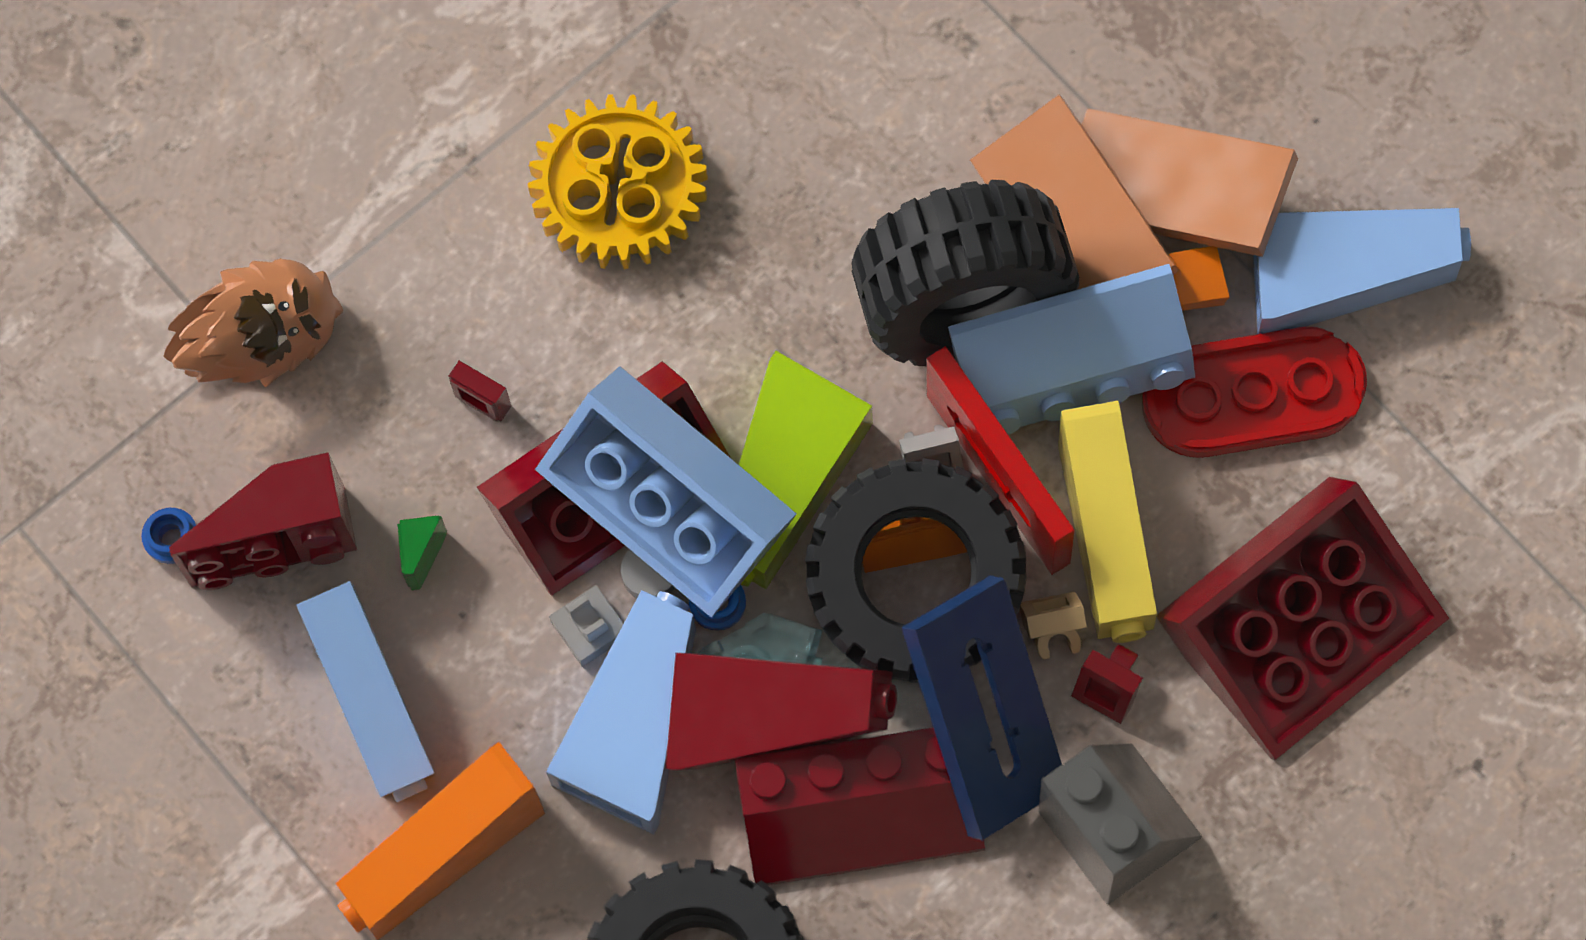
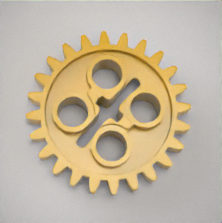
M612 94L607 95L605 109L598 110L595 104L590 99L585 100L586 115L579 117L568 108L565 110L568 123L565 129L553 123L548 125L553 143L546 141H537L536 143L537 153L543 160L529 162L531 176L537 179L528 183L530 197L538 199L532 204L535 218H546L542 223L546 237L559 233L557 243L560 251L564 252L574 244H577L578 262L583 263L592 252L598 254L600 268H606L611 256H619L623 269H628L631 254L638 253L641 259L648 265L651 263L650 248L657 246L667 255L670 254L671 246L668 237L672 234L686 240L688 238V231L683 220L699 222L700 220L699 208L694 203L707 200L706 187L698 183L708 180L706 165L697 164L703 159L701 145H690L693 140L690 126L676 130L678 125L676 112L672 111L659 119L658 103L655 100L650 102L644 111L638 110L636 96L632 94L624 108L617 107ZM624 138H629L631 141L623 161L626 178H621L619 182L615 222L612 225H606L605 222L609 216L613 201L610 185L615 184L618 176L620 144ZM601 145L609 149L603 157L598 159H590L583 155L592 146ZM648 153H655L663 157L659 164L652 167H644L637 163L643 155ZM583 196H593L599 199L598 203L588 210H580L573 207L574 202ZM637 204H647L653 207V211L642 218H634L627 214V211Z

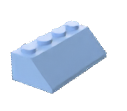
M1170 264L948 326L955 360L1008 435L1014 433L1020 427L1040 421L1061 420V410L1112 401L1121 403L1129 396L1153 389H1172L1180 385L1184 380L1195 378L1192 347Z
M620 366L587 394L535 469L710 617L727 601L797 515L796 512Z

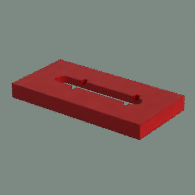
M945 346L927 358L928 399L948 428L955 427L960 445L988 485L999 495V499L1006 509H1010L1018 524V528L1050 574L1057 573L1071 564L1075 529Z

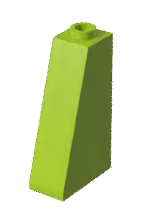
M775 351L769 360L739 462L740 467L797 513L771 549L741 583V585L748 587L751 582H754L764 589L768 588L873 425L872 405L778 351Z

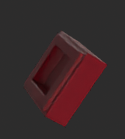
M459 360L448 375L453 393L457 399L496 422L498 420L501 422L512 407L506 387Z

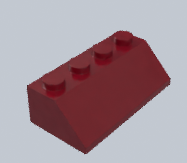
M662 361L636 379L730 457L688 382ZM563 429L476 487L505 534L551 596L625 546L535 470Z
M933 727L735 759L754 883L756 884L762 880L769 886L985 851L984 840L969 837Z

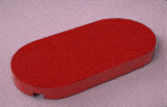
M1298 327L1191 345L1195 378L1184 380L1180 385L1172 389H1153L1143 392L1142 412L1149 431L1160 444L1179 455L1193 458L1213 457L1320 439L1341 431L1356 417L1366 393V369L1361 356L1348 342L1345 344L1341 339L1334 337L1333 332L1319 327Z

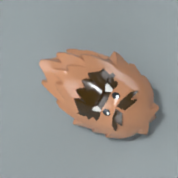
M277 259L273 262L252 261L249 267L231 268L221 271L222 282L197 297L187 305L186 309L176 316L168 327V330L176 333L165 348L163 357L172 362L174 368L185 370L184 373L190 377H197L198 382L233 378L232 382L248 383L260 379L261 383L267 387L287 370L290 372L294 371L304 360L308 358L311 361L321 351L331 337L335 319L343 312V308L332 293L331 284L325 271L314 273L303 263L288 259Z

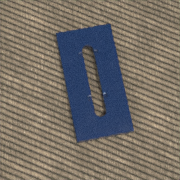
M995 576L983 579L901 627L969 837L979 840L986 839L1037 807L1040 801L1042 779L1062 765L1005 578ZM972 638L977 643L1013 758V769L1007 776L1002 771L996 749L991 747L990 743L993 742L988 723L970 666L964 661L966 645Z

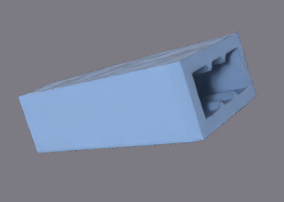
M1459 208L1278 213L1263 257L1253 255L1257 334L1306 327L1456 281L1462 261H1469L1471 256L1469 227L1460 228Z
M349 581L296 604L380 797L392 792L395 801L399 802L428 789L424 778L435 772L353 583Z
M641 590L546 773L551 786L654 835L660 823L670 770L665 769L675 653H692L696 627L693 614L687 612L689 606L684 601L666 592L660 591L657 597Z

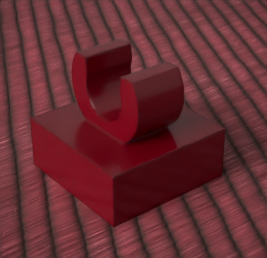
M1120 644L1116 646L1110 658L1092 650L1082 665L1071 697L1121 724L1130 711L1143 680V677L1131 670L1139 655Z

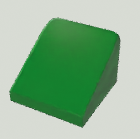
M441 516L400 520V524H397L402 574L412 591L421 589L446 538L447 529Z

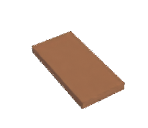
M1060 95L1053 98L970 159L985 184H988L990 180H1006L1010 185L1018 181L1028 184L1034 189H1039L1053 200L1059 209L1080 276L1078 289L1170 264L1173 275L1179 271V268L1067 102Z
M1087 109L1082 122L1083 128L1155 234L1263 257L1298 160L1295 149Z

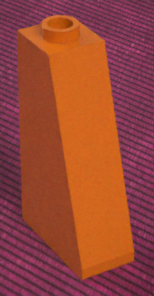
M500 742L489 748L335 883L346 898L337 907L357 933L368 927L377 940L381 939L545 814L535 787Z

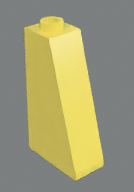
M1112 401L1061 410L1058 450L1097 638L1112 637V641L1115 643H1126L1141 639L1146 636L1147 630L1154 629L1157 611L1119 402Z

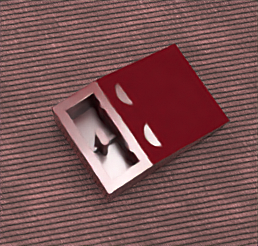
M329 452L271 465L169 546L170 555L191 588L199 586L202 590H216L231 585L233 578L255 574L257 577L262 578L274 577L287 572L290 565L311 561L314 565L335 563L344 558V553L356 551L357 545L345 487Z

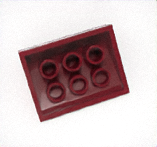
M1328 477L1156 616L1186 661L1273 760L1279 758L1450 619L1358 482L1335 477Z

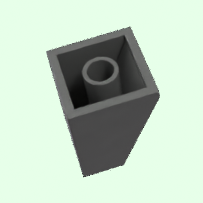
M1133 744L1090 745L1042 779L1039 814L1107 905L1202 838V835Z

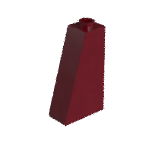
M676 652L665 769L699 770L733 763L737 758L799 749L888 730V719L893 718L897 707V689L895 684H891L893 671Z

